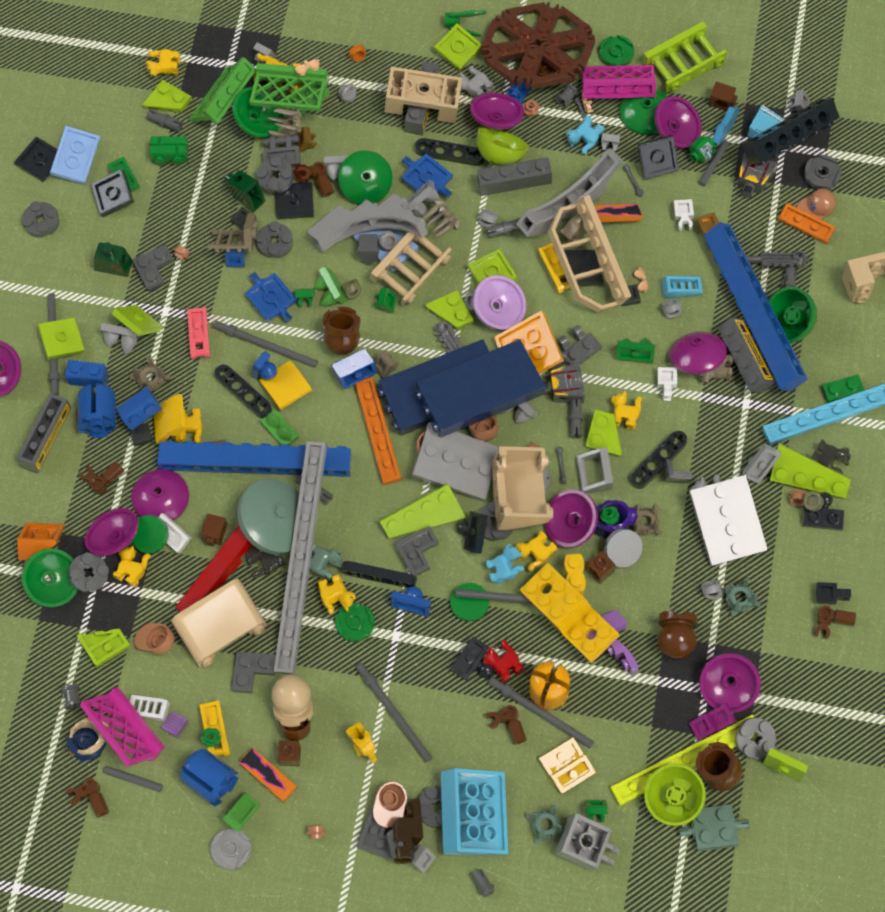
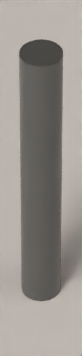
M723 140L700 179L699 184L701 186L706 185L730 143L727 140Z
M109 766L104 768V774L161 792L163 784Z

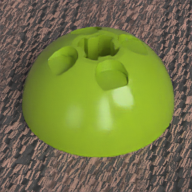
M487 127L479 128L477 131L476 142L478 150L483 158L491 164L501 166L517 163L526 155L529 149L525 141L506 131Z
M668 764L660 767L650 776L645 787L644 796L646 806L655 819L667 825L679 826L693 821L700 814L705 804L706 791L702 779L693 769L682 764Z

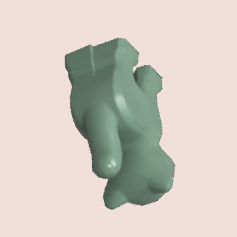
M313 543L310 570L316 575L331 579L332 573L325 570L328 563L340 568L342 567L341 551L339 549L328 551Z

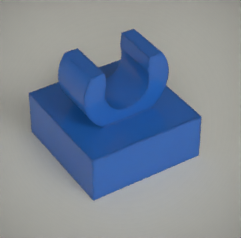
M225 249L227 267H245L244 249L241 252H237V249H231L230 252H226Z

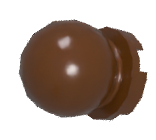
M340 306L338 310L331 312L329 309L323 316V339L325 345L337 355L349 354L354 351L360 341V317L354 309Z
M674 610L659 613L658 625L662 627L657 638L659 649L670 659L682 660L690 656L697 644L696 632L693 629L698 625L697 615L688 611H684V615L674 614Z
M721 742L708 744L709 746L697 755L696 768L706 784L713 789L721 792L733 789L739 784L742 777V764L727 744Z

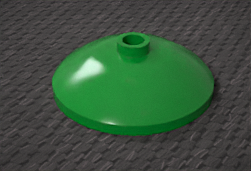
M253 87L241 90L235 96L232 104L233 116L238 126L245 133L256 138L272 136L268 130L278 131L280 127L275 125V123L280 122L267 118L283 119V114L274 112L275 109H278L275 107L250 105L249 101ZM261 93L256 96L255 100H262L266 96Z
M656 89L655 97L623 98L619 108L622 123L636 134L653 135L659 133L655 124V110L658 104L668 96Z
M368 150L357 151L349 155L341 164L338 173V183L342 193L347 199L359 205L366 199L371 203L381 201L390 191L393 181L391 167L385 158L376 152ZM364 173L369 174L370 178L368 180L363 178Z
M53 548L43 549L34 553L24 564L21 574V582L26 595L34 603L43 607H58L70 601L77 592L69 581L68 573L69 565L74 559L66 552ZM46 575H48V576L50 577V581H49V582H46V581H45V576H46Z

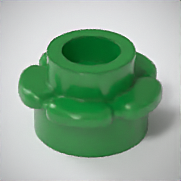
M613 506L606 507L601 511L600 519L607 525H613L619 519V512Z
M216 728L205 729L201 736L202 743L206 744L207 747H214L221 741L219 730Z

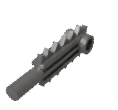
M795 251L794 253L763 252L761 256H746L749 263H761V266H767L768 268L770 266L776 268L778 266L783 268L789 266L801 269L809 261L806 254L802 251Z
M447 320L445 322L439 321L434 329L436 330L435 335L440 336L439 341L444 342L442 347L448 348L446 353L462 348L464 343L459 342L460 337L455 336L456 331L451 330L453 325L448 324Z

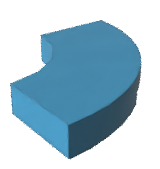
M735 106L728 107L725 117L717 125L713 137L715 143L720 144L727 137L735 123L740 108Z

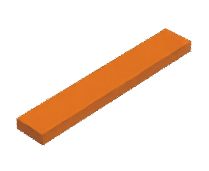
M373 377L363 379V381L357 382L355 386L382 483L387 485L402 481Z

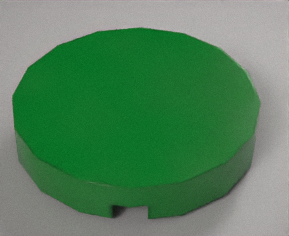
M609 36L600 45L599 57L606 66L628 65L634 58V46L624 36Z
M154 515L140 517L138 519L139 527L137 533L132 540L134 546L143 553L153 554L159 552L168 542L169 532L166 523L160 517Z
M464 583L456 588L486 592L482 586L475 583ZM456 589L453 591L450 597V606L453 614L458 619L465 622L477 621L487 613L489 600L455 597Z
M353 603L348 608V611L342 607L335 619L336 630L339 635L350 642L365 640L373 632L375 626L373 613L367 606L360 603Z

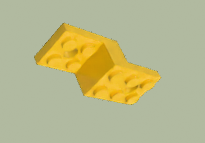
M549 563L520 589L521 593L591 663L620 636ZM546 586H551V591L544 594L543 589ZM590 632L597 633L594 639L589 640L587 638Z

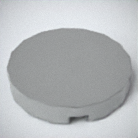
M622 528L613 531L608 536L606 547H604V553L617 567L622 568L633 565L640 558L643 544L636 532Z
M233 828L224 829L215 835L211 842V856L219 867L225 870H235L248 862L252 846L249 838L243 831L237 832Z

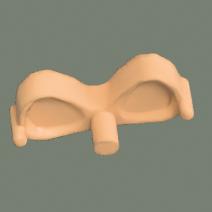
M305 60V64L297 66L295 71L300 76H304L307 69L317 71L320 64L319 60H312L310 62Z
M581 91V100L587 113L593 112L590 105L592 100L587 101V99H583V91Z
M639 267L634 272V278L641 281L638 285V291L646 293L648 284L645 272Z

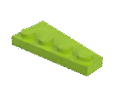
M779 442L777 450L780 451L781 456L773 465L770 481L821 493L828 492L838 497H847L851 478Z
M448 483L379 521L388 537L392 538L422 530L428 526L433 527L463 519L466 516Z

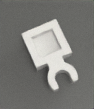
M692 199L674 200L675 220H680L678 224L679 231H682V225L684 224L689 226V231L692 230L693 223L691 219L694 218Z

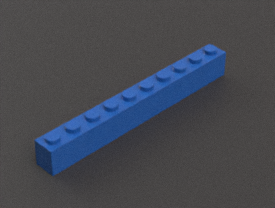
M719 222L704 234L707 241L706 245L712 251L714 261L719 265L722 271L721 275L727 281L729 291L734 295L737 301L736 305L742 311L744 321L750 327L752 337L758 343L759 351L765 357L768 363L767 367L776 379L777 387L791 392L807 381L808 378L731 225Z
M167 440L159 442L157 464L159 469L171 471L300 475L303 472L306 445H299L298 447H292L287 444L271 446L266 443L260 445H252L250 443L233 445L230 442L214 444L213 442L195 443L193 441L176 443L175 441ZM345 446L327 447L323 476L351 477V448Z

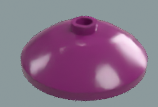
M486 93L472 101L470 113L484 127L494 130H506L517 126L523 120L524 108L518 100L509 95Z
M677 96L667 97L658 104L655 110V124L659 134L662 137L672 134L676 148H689L690 144L701 136L702 132L701 119L696 109L687 100Z
M704 331L683 335L673 343L670 349L672 364L678 370L690 374H701L716 369L724 362L727 355L725 342L719 336Z
M0 341V365L3 366V370H0V396L10 393L17 386L21 377L22 367L15 349L8 343Z
M165 469L153 470L144 474L134 485L131 495L132 505L139 517L146 515L159 517L161 513H165L174 521L187 508L189 489L185 480L174 471ZM157 490H162L160 494L155 493Z
M572 489L559 493L549 504L550 507H553V518L548 523H545L547 534L557 545L566 548L578 547L588 541L596 529L598 522L596 504L588 494L579 490Z
M118 508L104 513L89 527L85 536L86 548L96 556L113 555L123 550L131 543L139 527L137 516L133 511L126 508Z
M724 653L715 656L708 661L701 672V693L706 702L714 709L728 703L732 713L741 712L749 708L756 701L760 693L761 679L755 665L742 655ZM733 677L735 681L733 683H729L727 681V678Z

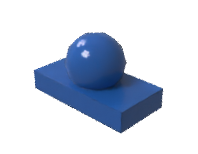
M266 351L260 355L253 365L251 377L256 380L259 376L265 380H271L277 375V367L274 363L269 362L270 354Z
M411 586L406 589L404 594L393 591L391 595V607L429 616L431 601L423 599V593L420 588Z

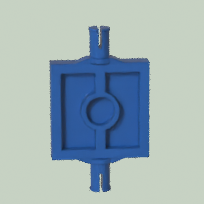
M427 153L415 162L408 156L403 158L402 162L409 169L402 176V181L415 192L430 179L435 184L434 189L437 193L441 192L447 198L452 195V192L445 186L453 178V174Z
M256 272L251 273L249 277L254 281L255 285L245 292L248 300L266 322L278 315H281L286 322H289L292 316L287 312V309L297 302L295 296L276 273L260 279Z

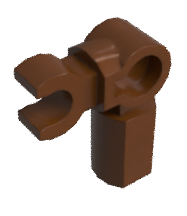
M315 162L307 168L299 167L296 170V174L302 173L304 175L300 178V182H305L308 178L316 179L323 198L334 193L327 175L324 174L326 167L322 162Z
M115 461L101 474V477L96 475L90 466L86 467L89 471L88 475H83L80 472L79 476L88 483L96 494L100 495L105 493L107 484H111L124 472V469Z
M822 606L817 613V623L819 626L815 629V637H818L819 631L823 630L826 633L825 639H828L830 636L828 626L831 625V620H834V623L854 626L856 613L838 609L833 611L829 606Z
M508 705L504 709L499 710V713L489 712L486 714L487 719L495 718V722L489 724L490 729L498 727L502 722L503 724L509 722L507 726L514 745L527 741L521 721L517 720L519 713L515 706Z
M86 779L83 784L79 785V788H70L66 791L68 795L76 794V797L70 801L72 805L78 804L83 797L90 796L89 801L96 817L99 818L109 813L103 795L99 793L100 784L94 779Z

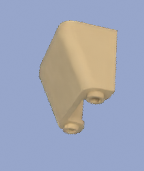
M498 447L492 464L497 530H511L544 524L553 518V507H550L549 503L545 501L543 471L548 466V455H545V448Z
M239 579L225 584L181 611L171 620L176 632L199 668L211 665L214 662L215 653L247 633L259 635L267 627L266 622Z

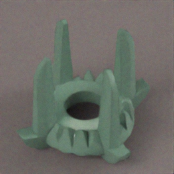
M748 577L745 578L743 584H736L734 586L733 584H728L726 589H721L722 594L726 595V602L732 609L731 615L733 616L737 612L749 610L752 606L760 607L761 603L757 601V594L753 593L750 587H748L750 580ZM738 592L744 593L746 600L744 602H740V599L736 600L735 594Z
M554 804L550 811L545 810L539 813L527 814L526 817L532 821V830L537 836L536 844L539 845L542 840L554 839L558 834L562 835L561 820L555 813L558 808L557 805ZM549 819L553 824L550 830L542 829V820Z

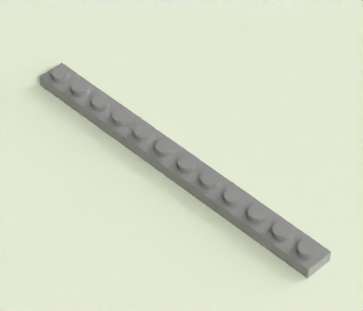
M307 441L274 664L275 673L295 674L327 452L326 442Z

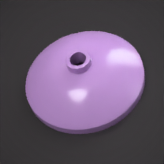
M495 275L484 279L478 284L473 295V306L478 318L486 326L495 330H507L520 323L526 312V299L516 282L505 276Z

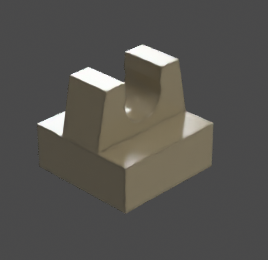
M385 351L379 352L374 361L376 370L383 378L388 377L399 365L397 361L394 362L391 359L392 355Z

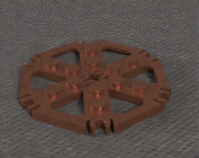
M545 2L505 9V11H502V18L496 15L495 19L493 18L482 43L481 51L482 55H484L485 64L512 85L517 81V87L521 83H526V89L530 87V84L531 89L572 82V80L576 79L575 73L582 75V71L585 72L595 45V36L592 35L591 26L562 6L559 10V4H557L555 8H550L549 2L545 7ZM532 11L540 13L534 30L516 16ZM562 16L577 25L576 29L553 33L558 19ZM496 29H502L515 39L502 43L492 42ZM585 46L579 59H572L561 51ZM523 57L520 67L516 71L509 70L499 62ZM542 60L559 72L549 76H537Z

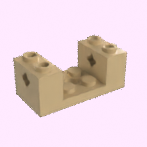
M391 67L384 112L402 115L403 106L407 104L439 109L437 121L455 123L462 78ZM427 87L429 91L422 92L419 88Z
M885 252L847 261L842 280L851 303H863L869 299L875 284L874 278L885 274Z

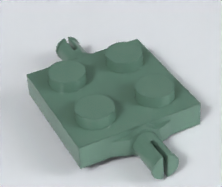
M731 804L706 807L692 821L691 827L679 828L680 837L692 835L696 841L697 851L737 847L739 845L738 829L750 828V823L748 819L736 821Z

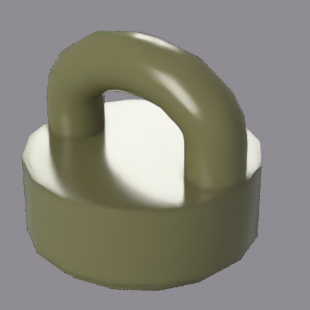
M357 279L349 280L341 287L348 299L357 298L361 293V287Z
M811 491L804 496L803 504L808 510L815 512L822 508L824 500L818 492Z

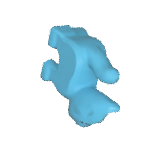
M587 115L583 123L575 130H568L566 133L570 147L577 144L580 139L586 143L581 150L582 154H586L597 143L605 129L600 124L594 129L591 128L593 120Z
M509 544L505 546L502 554L492 560H487V568H494L496 570V573H489L491 581L502 584L506 580H512L520 571H523L524 567L522 565L514 567L512 561L521 557L523 553H520L516 547Z

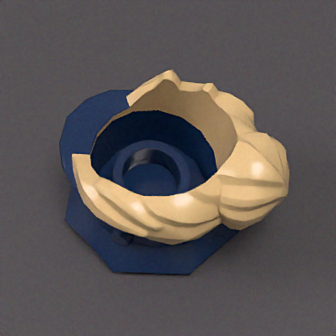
M89 717L82 719L72 726L67 738L68 752L72 757L82 762L99 758L107 745L106 739ZM102 721L104 726L109 727L108 723Z

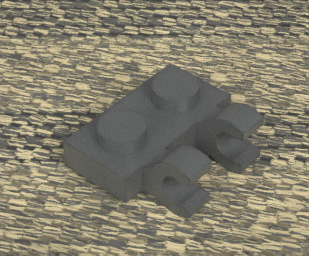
M579 325L572 328V335L578 340L577 343L571 346L564 335L558 338L559 342L557 343L564 351L568 359V365L582 364L602 349V345L591 333L585 335Z

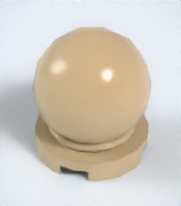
M293 674L282 676L276 681L271 693V699L274 704V718L279 720L282 726L287 727L300 726V722L306 719L309 721L314 714V709L311 701V689L308 683L302 677Z

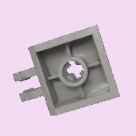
M575 813L568 817L555 855L593 871L598 869L600 862L614 866L615 860L603 855V853L607 850L613 854H618L620 849L608 843L612 832L610 828Z

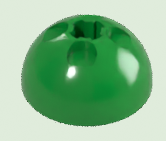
M785 287L777 291L770 298L769 303L790 343L800 341L812 332L817 321V307L807 292L797 287Z

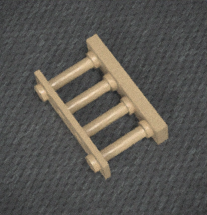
M408 232L371 272L369 279L374 283L378 279L384 280L403 296L400 305L404 307L406 303L410 304L416 298L415 293L441 264L446 265L451 259L450 253L452 248L449 247L445 252H442L426 237L421 238L414 233ZM414 240L416 242L419 241L439 259L431 265L416 253L410 244ZM402 253L409 255L427 271L421 279L399 261L398 257ZM390 266L396 267L415 283L410 291H407L388 275L387 270Z

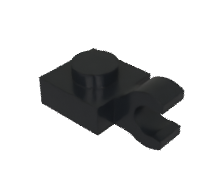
M817 582L816 603L836 604L837 599L850 601L851 589H837V583Z

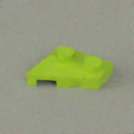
M162 80L142 105L146 110H149V108H159V111L182 113L192 98L187 93Z
M458 290L425 304L429 312L432 311L444 322L447 320L457 331L474 323V319Z
M595 409L586 446L594 449L607 447L608 453L621 456L622 449L615 414Z
M120 629L76 635L97 668L131 647Z

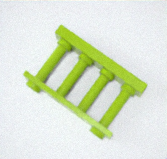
M704 21L644 53L643 64L655 65L666 79L664 89L666 94L676 91L683 84L725 63L727 51L723 50L717 53L705 37L707 25ZM699 41L711 57L702 61L690 44ZM685 49L696 65L687 69L675 52ZM670 57L681 74L672 77L661 60Z

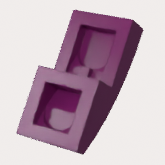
M725 703L715 710L691 721L689 724L696 738L700 741L737 722L728 703Z

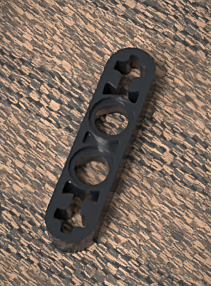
M420 138L415 143V151L422 157L427 153L433 159L479 166L484 161L478 147L427 138ZM443 147L446 151L439 154L436 152V149ZM457 150H460L464 154L460 157H457L453 153ZM475 154L479 155L477 159H474Z
M222 364L215 369L217 381L257 417L263 419L268 413L272 412L270 402L232 368ZM227 371V375L230 378V380L228 381L227 377H225L224 375L221 376L220 372L225 373ZM240 382L242 387L235 390L232 388V384ZM252 393L255 395L253 401L245 400L247 394ZM258 402H259V405H260L261 407H263V408L266 407V409H267L266 412H265V411H261V412H260V408H259V406L257 405Z
M673 432L633 472L631 478L633 487L637 489L645 488L665 468L666 459L673 460L685 448L687 435L684 432ZM675 438H682L681 443L678 442L673 448L672 445L675 442ZM663 449H667L671 452V455L665 458L661 456L660 452ZM650 462H655L658 465V469L650 470L647 465ZM645 471L646 475L643 478V482H636L637 477L640 478Z
M344 561L341 573L347 576L404 588L415 586L417 577L409 573L351 561Z

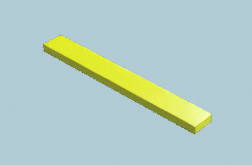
M751 715L611 786L610 789L619 806L643 795L648 779L660 767L668 764H682L694 769L696 768L698 753L702 752L710 743L721 742L727 744L731 749L735 748L736 730L739 729L744 720L754 716ZM754 733V737H751V739L757 737V733Z

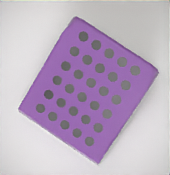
M172 711L161 729L178 739L189 721Z

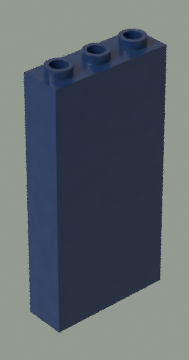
M484 339L379 380L377 391L380 398H384L386 401L384 406L387 414H391L394 419L392 425L395 431H399L400 435L403 436L432 422L430 416L427 417L424 413L422 400L419 401L416 397L417 382L488 353L489 350Z
M521 339L418 381L415 394L419 401L422 400L424 404L423 410L427 417L430 416L432 420L431 426L435 433L438 432L440 438L544 395L545 384Z

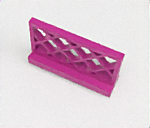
M654 65L586 66L585 72H583V99L655 97L656 79Z
M119 687L112 689L109 694L83 701L80 704V707L126 767L146 760L149 762L155 761L165 749L164 745ZM90 706L97 708L98 712L93 711ZM102 711L110 714V718L103 715ZM102 721L110 724V727L104 726ZM114 726L122 729V733L114 730ZM114 737L121 739V743L116 741ZM126 742L133 744L134 748L127 746ZM125 752L132 754L133 759H130Z

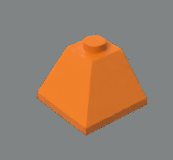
M26 522L17 538L18 560L27 561L34 553L54 547L65 528V524Z

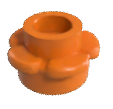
M353 46L349 51L350 58L356 62L363 60L366 56L364 46Z

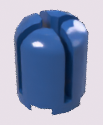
M96 383V393L93 392L92 384L85 385L78 393V431L80 434H82V431L91 434V438L107 437L109 432L113 431V429L116 430L115 393L110 386Z
M199 749L193 752L186 759L180 771L182 783L214 807L222 803L220 798L228 791L231 792L239 778L236 776L238 774L237 771L207 749Z

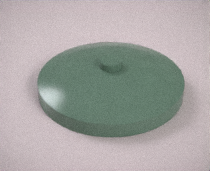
M277 479L259 480L243 492L238 502V521L243 534L255 547L274 555L291 552L299 492L291 485Z

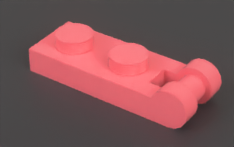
M206 307L187 309L191 359H197L198 356L210 357ZM196 345H203V349H196Z

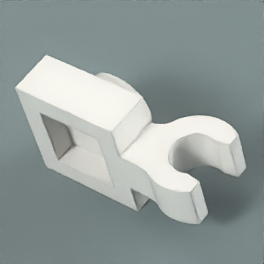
M658 367V388H663V401H671L672 388H677V368Z

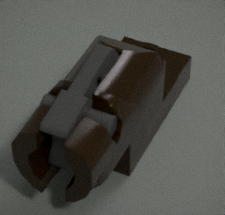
M411 799L408 805L405 806V817L397 818L391 830L387 833L391 856L396 864L413 862V859H415V845H418L423 839L420 799Z

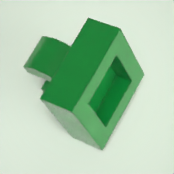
M315 288L296 289L295 298H300L298 301L299 306L303 305V299H308L309 306H312L313 299L311 297L315 296Z
M381 288L380 293L375 295L378 303H374V306L377 309H383L387 313H393L397 296L388 288Z
M586 800V812L590 820L593 821V816L598 814L600 815L601 822H604V814H608L606 800Z

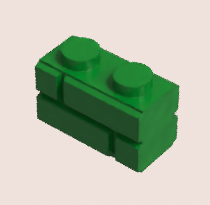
M187 136L150 137L149 154L152 163L163 165L164 163L172 162L173 164L180 165L183 162H188L189 143Z

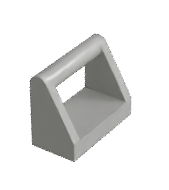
M607 447L576 456L582 492L592 493L612 490L613 479ZM599 459L603 481L588 485L584 461Z

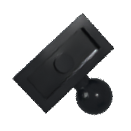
M820 493L824 500L820 510L814 512L804 507L803 527L843 530L844 510L828 509L833 502V497L830 493Z
M470 511L469 520H463L457 524L456 530L458 534L466 536L465 550L482 554L488 515L477 511Z
M473 636L450 670L466 681L475 668L478 669L482 677H491L494 673V668L489 664L481 662L489 647Z

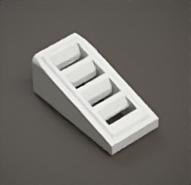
M131 695L129 702L134 707L135 701H139L137 712L142 718L159 722L166 721L170 706L169 700ZM144 702L146 703L144 712H141V708ZM150 704H154L152 712L148 713ZM157 706H161L159 714H155Z

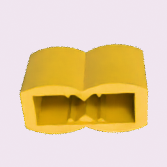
M567 554L564 563V575L566 580L584 597L586 586L583 574L584 559L581 554Z

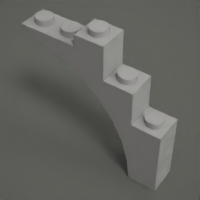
M612 148L607 149L594 166L575 184L549 202L525 211L516 225L527 237L548 233L555 213L559 208L576 204L583 196L590 195L592 201H598L607 189V182L623 160ZM578 211L562 213L557 226L563 218L576 216Z
M396 194L391 195L379 206L366 199L352 212L339 205L307 231L312 244L322 252L347 237L374 229H399L414 233L421 238L428 233L425 228V221L421 217H416L408 209L409 204L404 197L400 198Z

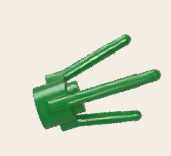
M470 10L445 13V27H450L451 30L456 24L460 25V17L485 14L486 11ZM466 30L469 34L473 36H481L480 33Z

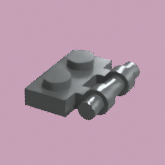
M287 134L285 137L270 136L268 139H263L264 146H270V149L263 150L264 161L273 156H279L286 159L291 166L301 165L300 147L293 146V143L300 142V136ZM279 144H286V147L277 148Z

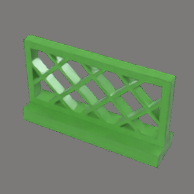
M245 57L240 58L237 64L228 65L189 120L191 122L211 120L214 124L219 123L233 103L235 96L244 88L256 71V68Z
M257 63V73L249 103L252 106L320 112L325 89L329 83L327 69H318L317 71L307 69L305 75L300 76L295 71L296 66ZM260 80L269 81V83L264 85L263 87L259 84ZM278 82H286V83H287L286 85H284V86L281 87L280 89H279L278 86L276 85ZM296 83L304 84V86L299 88L298 90H296L293 85H295ZM313 85H321V88L315 92L311 87ZM273 86L276 91L268 95L265 90ZM291 88L294 92L286 97L283 92ZM308 89L311 94L303 98L300 93ZM261 93L266 96L262 100H255L256 96ZM279 94L284 98L279 102L273 101V98ZM296 96H298L301 99L297 103L290 102V100ZM314 97L318 100L317 105L308 104V101Z

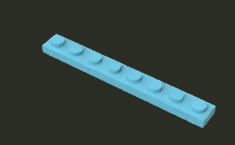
M885 384L764 425L762 430L769 445L879 408L885 405Z

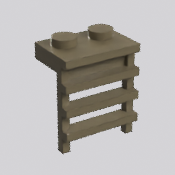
M255 213L247 214L243 230H212V235L218 236L215 244L207 245L208 249H215V252H219L220 249H226V252H230L231 249H237V252H241L242 249H248V252H252L257 231L259 230V222L255 220ZM223 235H229L226 244H221ZM234 235H240L238 244H232Z

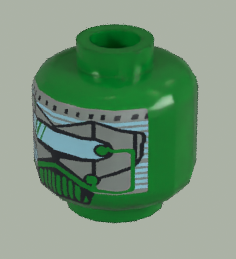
M699 136L690 144L689 156L694 162L705 163L715 154L716 144L708 136Z

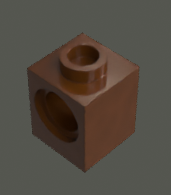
M716 81L708 105L727 111L728 107H731V105L735 106L738 98L735 95L736 88Z
M207 513L200 533L205 544L221 546L228 526L226 518Z
M601 551L588 562L587 571L601 584L615 572L616 564Z
M279 740V765L300 767V742Z

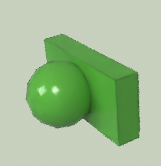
M245 792L225 815L223 820L235 831L239 832L259 808L260 804Z

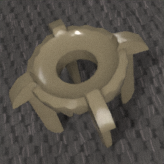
M278 108L274 112L286 114L287 119L267 118L280 122L275 123V125L285 129V133L268 130L273 136L285 137L287 134L294 136L302 131L300 127V110Z
M433 200L436 204L423 215L422 219L425 221L436 211L439 212L426 223L425 227L443 215L444 219L430 233L435 232L447 222L448 224L434 235V238L441 237L453 227L457 230L459 221L455 219L454 213L448 211V207L443 205L444 202L442 200Z
M147 356L148 365L144 366L140 371H138L137 367H133L134 375H130V379L137 381L142 389L148 387L151 391H154L162 386L164 381L170 380V375H165L162 368L154 365V359ZM148 373H153L156 377L153 381L149 382L145 376Z
M654 503L652 509H639V505L635 504L634 508L637 511L638 518L632 525L633 531L640 535H651L653 533L661 535L659 518L656 514L660 507ZM644 516L649 517L651 523L644 526L641 524L640 518Z

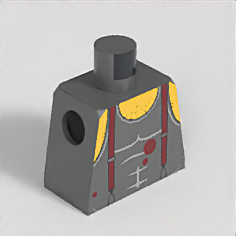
M744 152L737 183L739 187L743 188L741 194L744 197L750 198L753 192L762 193L775 174L777 163L768 160V162L762 165H757V163L749 164Z
M580 363L550 371V381L543 383L545 384V393L552 392L555 403H570L572 399H576V403L577 399L582 400V403H584L585 392Z

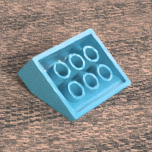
M459 768L442 771L443 855H507L505 772Z

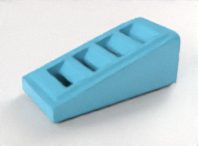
M665 276L661 282L663 298L703 294L700 277Z

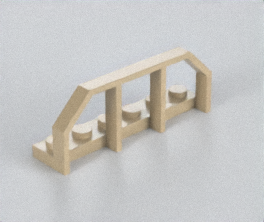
M590 195L583 196L576 204L559 208L555 213L548 234L575 300L596 312L619 307L631 297V294ZM577 210L581 215L584 228L588 232L589 237L561 245L555 230L561 214ZM591 243L602 268L574 275L564 250ZM604 273L605 279L611 288L612 296L616 301L600 305L581 294L577 280Z

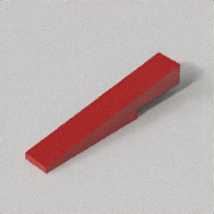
M240 525L176 605L175 608L179 612L216 591L242 563L240 558L253 545L243 534Z

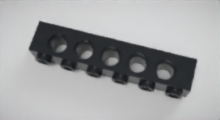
M820 99L742 143L749 164H765L768 162V158L779 156L782 150L791 149L795 143L807 140V136L821 132V128L833 125V121L840 118L834 99Z

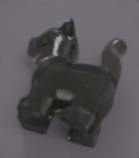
M822 439L811 459L843 474L840 468L833 467L834 462L837 459L848 466L851 454L849 448L843 447L838 449L833 445L827 444Z
M252 547L248 549L245 555L247 566L261 561L262 569L255 570L252 573L253 578L274 573L278 568L286 565L282 555L275 557L274 554H269Z

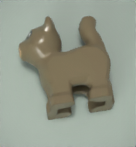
M581 215L569 220L565 227L559 231L563 239L568 243L581 240L585 233H587Z
M726 355L724 362L712 371L698 374V377L703 382H709L712 378H723L730 381L732 375V355Z

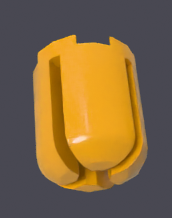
M552 661L542 662L534 668L529 685V693L533 702L547 711L563 706L568 699L570 688L568 671L559 664L555 672V662ZM550 686L549 689H548L547 695H546V694H545V692H546V688H545V687Z

